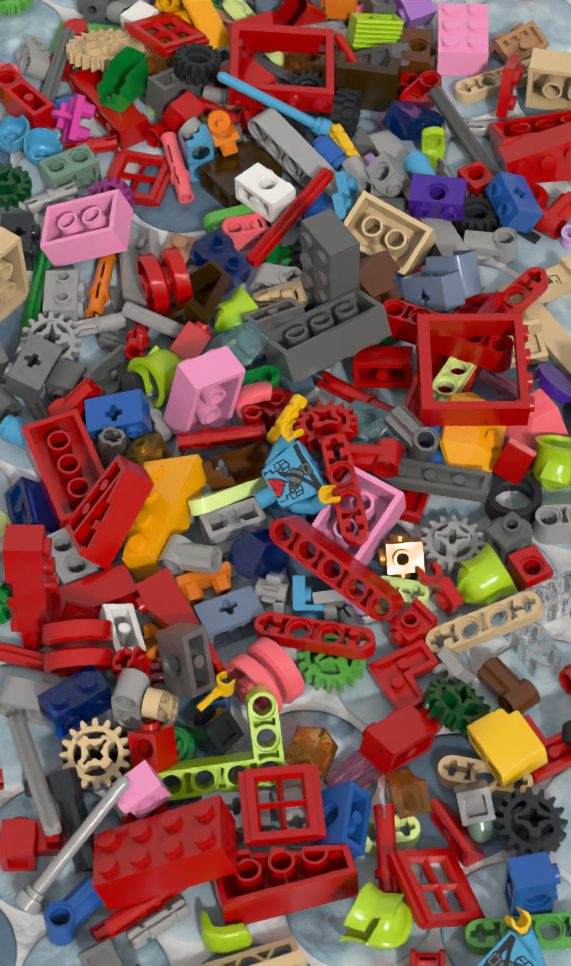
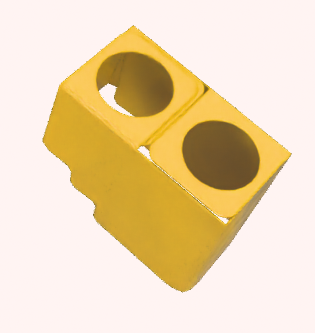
M500 708L467 726L470 744L503 789L548 763L545 747L519 711L507 714L504 709Z

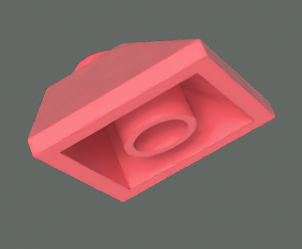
M541 388L529 393V396H534L535 412H530L528 425L506 426L503 449L510 438L535 451L536 436L554 434L569 437L558 406ZM529 465L526 471L532 469V466Z

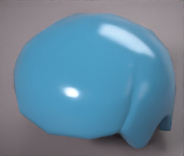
M21 114L19 118L8 115L4 121L0 122V150L6 153L23 151L24 136L31 130L30 123L24 115Z
M34 128L29 130L24 136V155L35 166L39 167V161L62 152L63 145L59 143L58 134L55 131L47 128Z

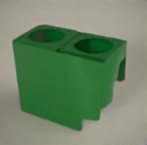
M127 46L109 61L108 70L104 72L102 81L97 85L99 100L102 106L122 114L147 90L149 73L147 58L143 52Z

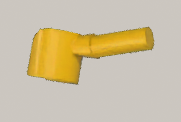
M222 671L217 675L216 688L196 705L200 712L220 696L229 697L234 693L236 679L225 684L228 676L227 671Z

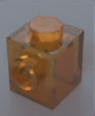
M297 727L290 745L286 749L284 759L288 765L310 763L311 765H318L319 779H326L338 746L325 727Z

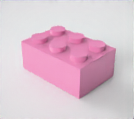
M439 3L437 72L441 76H476L487 72L489 55L488 4Z
M119 189L47 206L40 248L54 267L128 251L133 208Z
M227 345L219 349H211L203 355L192 359H185L177 364L164 415L165 422L176 437L177 433L201 431L205 427L223 428L230 425L246 370Z
M354 466L369 526L368 541L359 547H352L344 542L334 503H330L321 510L312 526L367 567L382 545V540L386 539L406 509L405 495L398 489ZM347 472L340 483L348 481L351 474ZM346 497L341 501L340 506L345 510H351L356 507L357 500L352 497ZM349 519L353 536H359L356 519ZM309 542V551L315 555V546ZM333 560L332 566L340 570L339 564Z

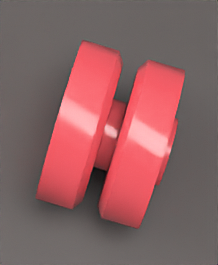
M261 637L248 647L247 654L239 653L225 665V671L228 672V682L230 683L233 679H236L234 693L245 707L246 694L248 690L256 685H265L273 691L278 705V712L283 709V704H291L305 692L304 681L293 660L283 648L268 637ZM260 696L254 700L253 707L260 710L265 709L269 705L270 699Z

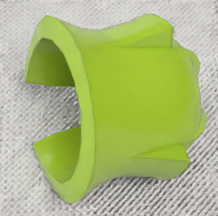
M240 285L230 299L218 304L215 313V332L223 340L236 344L242 343L246 347L241 315L257 310L259 307Z
M155 345L147 356L131 359L127 372H136L142 376L146 394L154 389L149 379L152 374L159 390V397L152 405L155 408H159L170 395L177 364L183 360L171 350L159 349Z
M554 434L536 436L535 451L537 454L530 464L533 476L547 491L557 492L567 489L571 486V438Z
M486 542L476 556L458 562L460 568L457 573L456 589L465 603L486 607L496 603L503 597L518 594L511 576L488 542Z
M371 881L367 882L359 892L343 925L350 928L344 936L340 937L339 942L359 943L382 951H389L403 945L409 939L413 924L411 911L402 901L404 894L385 893L378 889Z

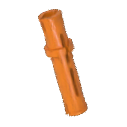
M115 254L99 257L93 286L88 291L87 318H94L96 314L103 316L105 303L109 301L110 297L108 289L116 262Z

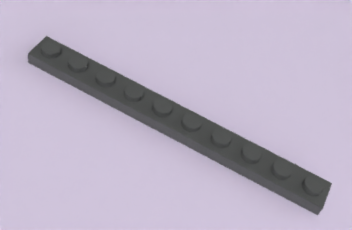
M209 427V429H220L215 427ZM257 441L213 447L209 451L200 449L201 456L213 458L224 452L257 443ZM265 441L268 451L270 453L273 444L269 443L268 441ZM336 447V452L334 453L335 462L341 461L340 449ZM318 448L312 452L308 451L313 461L320 463L324 471L325 462L323 454H320ZM401 458L399 472L393 478H381L373 473V471L363 470L397 489L486 503L493 481L492 472ZM343 470V478L345 477L348 471Z

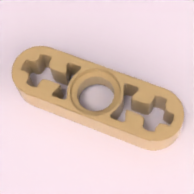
M148 687L142 703V716L150 720H159L161 724L174 725L179 710V698L165 690Z
M448 755L439 761L437 778L442 786L453 789V786L477 781L475 777L479 773L487 772L491 775L492 773L482 760ZM450 768L457 769L454 776L448 775ZM467 770H471L470 780H466ZM528 774L519 779V781H522V785L518 790L523 795L527 787L532 789L533 777L531 774ZM495 778L492 783L488 784L491 797L503 799L505 795L511 798V794L515 789L514 783L503 789Z

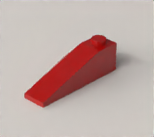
M168 567L135 584L139 594L135 601L143 615L149 613L154 624L160 629L167 628L178 622L201 625ZM208 638L213 670L218 675L220 672L225 671V668Z

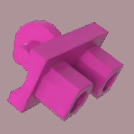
M77 94L76 97L69 99V104L61 103L59 110L51 111V117L57 120L56 128L63 130L61 143L87 140V137L90 136V129L79 126L81 118L87 120L93 118L96 106L84 101L85 96Z

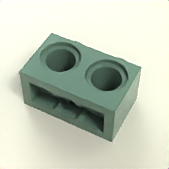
M86 143L39 161L41 180L47 189L51 188L53 190L74 181L75 186L80 190L93 185L96 180L98 182L102 181L100 162Z

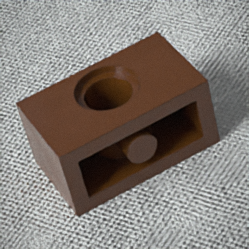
M403 28L401 43H409V50L402 52L401 57L403 60H409L410 63L407 66L401 67V75L412 72L420 76L425 71L435 70V56L431 55H436L437 40H432L433 29Z

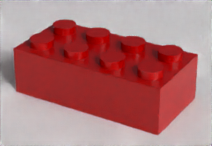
M77 408L21 426L25 450L59 530L65 527L66 521L104 473L103 466Z
M220 795L94 834L93 888L110 912L237 873L236 820Z

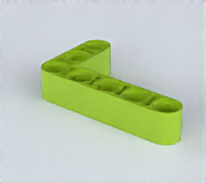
M256 685L248 690L245 702L252 751L178 761V764L158 773L162 781L169 775H175L180 779L176 786L167 787L172 795L167 801L198 797L217 790L226 792L239 791L238 778L228 775L229 770L234 766H242L245 770L261 768L267 761H274L278 766H285L278 705L274 693L269 687ZM260 696H265L270 699L269 705L262 710L254 708V700ZM263 729L274 731L273 737L268 741L258 740L257 735ZM203 770L213 774L212 778L205 783L195 779L197 773ZM276 781L259 782L257 785L258 788L274 786Z

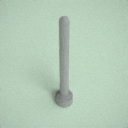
M120 776L34 885L29 884L27 888L22 887L14 897V901L22 909L35 916L44 905L42 901L45 898L44 893L130 786V779L127 776Z

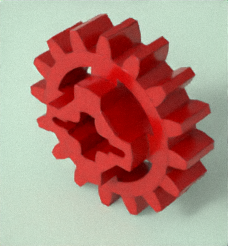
M330 400L327 405H323L321 401H318L317 407L307 405V412L299 411V418L294 419L296 420L294 430L296 431L301 428L304 430V435L296 438V440H299L305 446L308 445V451L310 452L318 448L320 454H322V442L331 434L342 435L350 443H354V435L359 434L357 414H353L352 407L345 409L343 402L336 406L333 404V400ZM338 445L332 446L333 453L336 452Z

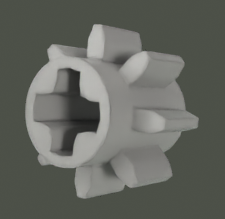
M270 572L266 578L260 577L258 579L255 593L259 601H262L264 610L271 606L272 603L283 602L287 605L291 584L283 582V574Z

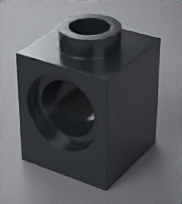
M210 705L185 725L201 751L221 756L244 735L229 709Z

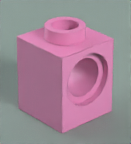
M144 760L123 775L130 779V786L116 803L125 814L131 812L136 818L141 820L170 799L172 795L158 773Z

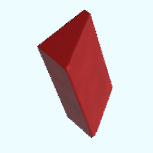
M437 798L432 799L430 819L449 847L453 849L462 866L468 868L485 858L484 852L477 842L470 837L467 828L462 826L460 818L454 809Z

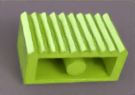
M351 12L346 41L355 52L389 43H400L404 22L395 14Z

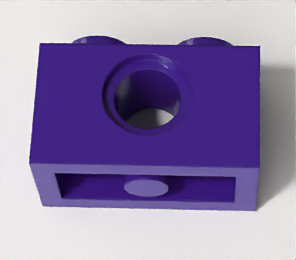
M413 174L409 195V216L422 219L435 218L445 221H463L467 179Z

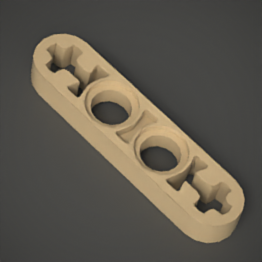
M531 58L521 61V64H525L522 80H519L518 87L514 86V89L527 86L528 68ZM503 67L457 82L455 85V100L461 104H472L499 95ZM484 83H492V84H494V86H490V87H489V86H484L483 84H484Z
M524 591L434 627L428 632L425 641L436 657L445 647L459 653L535 623L543 616L545 607L536 593ZM531 601L533 604L531 606L532 611L527 613L524 609H526V603ZM513 607L516 610L515 613L518 616L517 618H515L514 614L510 610ZM496 613H507V619L504 624L500 626L492 625V618ZM468 624L478 625V630L474 636L469 638L463 636V630ZM453 631H455V634H456V636H457L458 639H459L458 642H456V641L453 639V638H455V636H454L453 633H452ZM444 637L446 639L443 641L444 646L439 648L437 646L439 638Z

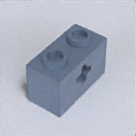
M460 271L418 272L400 279L405 302L438 311L442 314L454 313L456 307L465 304Z
M251 585L233 589L227 594L213 599H206L200 604L193 606L194 614L199 623L206 625L208 638L215 650L256 635L255 619L260 614L265 613Z

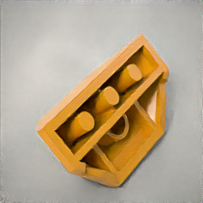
M473 392L451 394L448 396L447 401L486 400ZM442 426L439 443L445 464L493 472L492 468L502 453L506 426Z

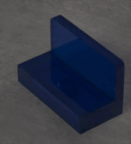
M21 476L4 493L11 524L44 525L45 531L50 533L59 530L39 482Z

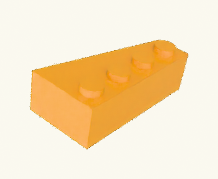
M156 0L155 6L159 12H173L206 34V38L210 40L209 45L213 46V49L225 45L230 48L228 32L211 0Z
M199 454L144 462L143 468L147 470L154 482V486L127 535L122 560L137 580L146 579L161 571L162 569L158 566L157 561L168 539L173 534L181 535L189 528L191 512L187 501L201 496L204 485L208 484L202 466L203 460Z

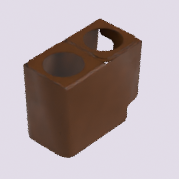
M384 250L360 259V290L381 304L389 299L404 298L403 292L394 282V279L397 278L394 272L400 271L401 268L388 251Z
M265 441L224 452L203 462L202 466L211 491H218L262 477L261 472L265 468V461L269 455ZM220 459L225 462L228 468V477H225L222 469L218 467Z

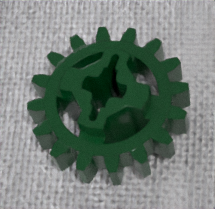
M0 163V207H4L5 211H9V206L19 208L18 203H24V200L27 199L26 196L32 195L31 177H29L28 171L22 172V166L20 165L13 168L12 163H9L7 167H3Z
M438 678L436 682L432 680L422 697V700L425 701L423 708L431 710L429 713L430 717H437L440 726L444 725L451 732L457 729L464 736L467 734V726L490 713L491 707L483 703L485 699L483 696H476L474 694V688L470 689L463 682L457 685L451 678H448L447 682L441 678Z

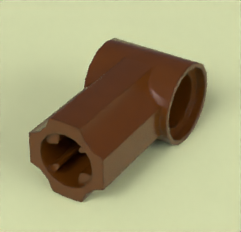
M498 657L489 658L477 671V678L497 698L499 707L504 709L507 714L519 711L522 715L540 702V695L536 687L525 678L520 680Z

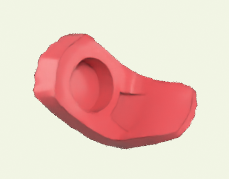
M260 381L245 385L240 389L235 410L241 425L245 424L243 410L246 406L271 400L272 384Z

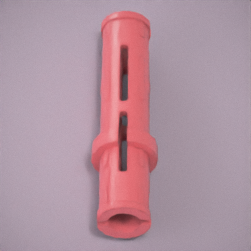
M166 132L161 135L160 140L171 172L170 182L175 186L178 202L187 204L195 198L190 185L191 175L185 168L177 134Z

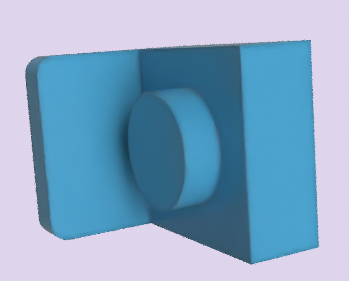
M293 575V616L324 621V605H311V586H305V575Z

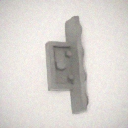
M131 227L128 251L119 253L123 298L143 307H147L138 280L136 257L153 253L158 259L161 249L158 231L149 227L144 234L142 231Z

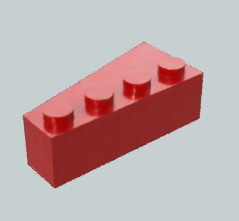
M348 844L303 846L302 850L287 851L284 850V847L271 848V852L250 853V849H237V873L212 880L225 926L239 923L247 925L351 898L359 894L357 870Z

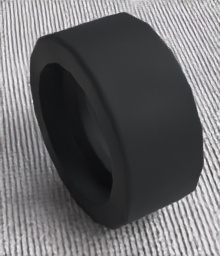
M526 473L517 485L496 475L493 477L485 503V511L492 521L514 511L521 519H525L532 524L535 521V513L542 504V489L538 481ZM506 491H518L529 497L531 503L520 509H509L500 505L496 501V496Z

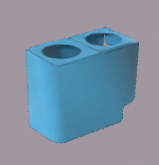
M204 122V125L199 126L200 131L193 134L194 138L186 141V143L181 133L179 132L178 134L179 147L185 168L191 175L190 183L200 181L199 167L215 159L213 139L206 122ZM205 146L202 151L192 153L197 147Z

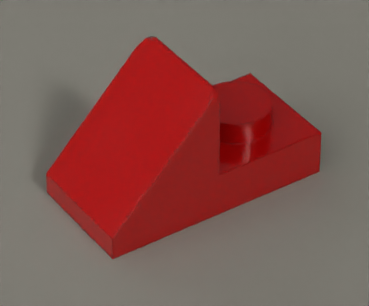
M510 438L493 466L492 471L517 485L537 452Z

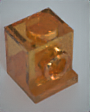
M409 768L384 774L389 804L395 805L394 812L400 820L432 811L425 778H416Z

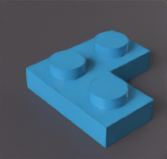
M345 170L335 173L338 193L332 194L335 214L342 222L345 221L357 202L356 193L359 192L357 179Z

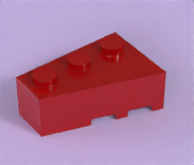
M571 121L498 146L502 168L506 173L522 175L527 183L571 181Z
M117 454L64 525L80 556L109 570L154 486V482L146 469Z
M6 524L2 553L5 581L10 584L13 597H8V608H13L12 620L10 622L11 632H42L41 627L50 623L53 594H58L59 576L55 575L56 560L55 556H51L52 538L46 537L44 525Z

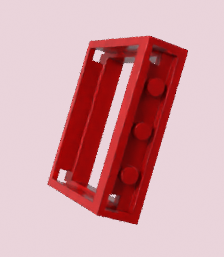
M232 22L229 75L238 79L239 49L325 55V88L245 83L299 111L332 113L334 99V29ZM229 87L228 106L270 108Z
M522 313L417 314L415 333L420 422L424 426H527L530 412H535L534 396H529V390H532L533 374L532 372H527V366H530L531 352L530 348H525V343L528 342L529 330L528 325H523ZM430 336H513L519 401H434Z

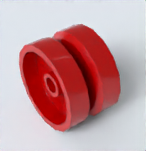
M176 246L160 250L158 259L153 253L136 257L139 284L150 311L157 314L165 313L169 310L170 302L176 307L193 298L188 270Z
M76 619L49 623L41 627L42 643L51 648H60L51 650L43 656L45 673L82 674L106 671L113 667L114 651L108 647L98 646L107 644L114 638L113 622L102 619Z

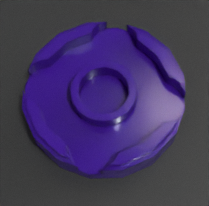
M539 364L533 371V378L540 379L538 383L540 388L560 404L566 405L567 402L571 403V378L549 364Z

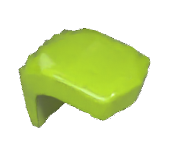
M432 126L422 130L421 151L427 155L433 169H435L438 165L437 159L441 158L443 160L445 131L443 128Z
M202 910L200 926L205 948L218 954H229L249 949L253 938L244 923L217 927L210 921L206 910Z

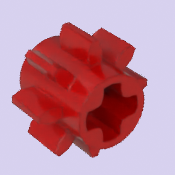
M138 645L133 651L124 646L123 649L113 656V667L110 669V672L117 677V681L122 670L126 668L140 670L149 677V666L153 661L146 656V652Z

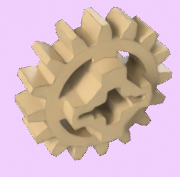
M93 718L92 726L87 727L84 721H81V730L79 732L72 728L69 730L72 736L71 741L62 740L63 746L68 749L67 752L60 753V758L68 761V763L62 766V769L76 767L83 790H86L89 784H93L94 790L99 792L102 783H105L110 789L112 787L111 780L122 776L120 773L121 769L130 770L131 768L130 764L125 761V758L131 757L130 750L124 749L129 744L128 737L120 739L119 737L123 732L122 728L119 726L112 731L110 720H106L104 725L100 726L97 718ZM93 734H103L100 739H89L87 737ZM115 745L118 748L116 763L111 760V751L115 748ZM78 746L81 749V759L76 765L75 750ZM93 749L97 752L101 750L103 758L101 760L92 759L90 751ZM92 771L105 772V774L100 776L89 775Z

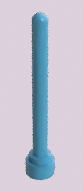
M223 71L217 74L218 81L310 128L315 137L321 135L325 137L328 135L332 127V121L325 117L313 118Z

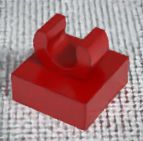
M59 817L62 830L59 834H53L51 837L44 834L39 820L38 856H57L68 842L61 817Z

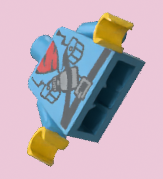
M291 420L282 424L281 435L273 445L265 461V468L261 472L268 485L254 493V496L262 509L278 501L281 508L285 511H290L293 514L314 515L330 503L340 502L341 497H332L331 491L337 486L326 483L305 445L299 440L295 442L296 438L304 435V430L301 428L294 432L293 424L296 420Z
M517 907L520 919L516 923L511 916H505V923L515 929V933L510 930L477 966H546L540 942L530 926L531 916L527 911Z

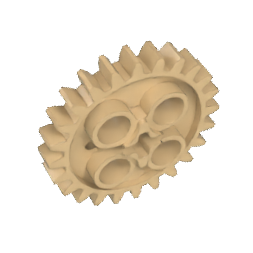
M99 28V31L89 30V33L81 32V36H73V39H69V43L66 44V54L69 63L75 64L76 68L82 66V70L91 68L92 72L97 69L105 72L108 69L109 61L127 46L141 51L148 56V47L131 36L128 30L123 32L122 28L116 31L112 28L106 31Z

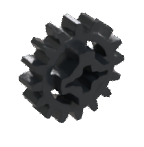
M527 787L523 795L518 789H514L511 798L506 795L503 797L500 803L502 806H498L495 811V816L498 818L493 823L495 829L501 830L496 839L497 841L506 840L507 845L504 849L506 852L514 848L517 850L516 857L522 856L524 853L529 855L548 851V854H550V851L557 852L561 846L559 842H563L567 835L563 829L567 826L568 820L560 818L564 808H555L553 806L556 800L554 796L547 800L544 798L543 789L537 795H534L531 787ZM521 806L520 812H514L513 815H510L512 810ZM547 833H551L548 839H546L543 842H540L541 836H546Z

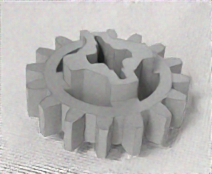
M49 312L48 318H44L39 313L37 322L31 318L28 320V327H23L21 335L24 337L20 339V343L21 341L26 343L31 333L46 340L51 335L52 343L63 347L62 352H65L60 358L74 362L73 357H79L80 350L78 348L81 347L82 339L77 338L80 330L72 329L73 320L64 322V314H60L57 319L54 318L53 312ZM45 328L42 332H37L38 330Z
M452 515L451 520L448 521L444 516H440V523L438 524L433 520L429 521V529L423 528L422 537H419L423 543L424 559H426V566L430 567L436 561L442 570H447L448 576H452L453 571H458L460 568L459 561L473 558L482 550L485 542H483L484 533L477 532L478 525L476 523L469 526L468 518L466 517L461 522L457 521L456 515Z

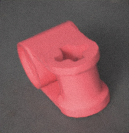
M256 212L225 219L222 223L224 250L230 253H239L252 249L260 240V237H263L270 229L268 220Z

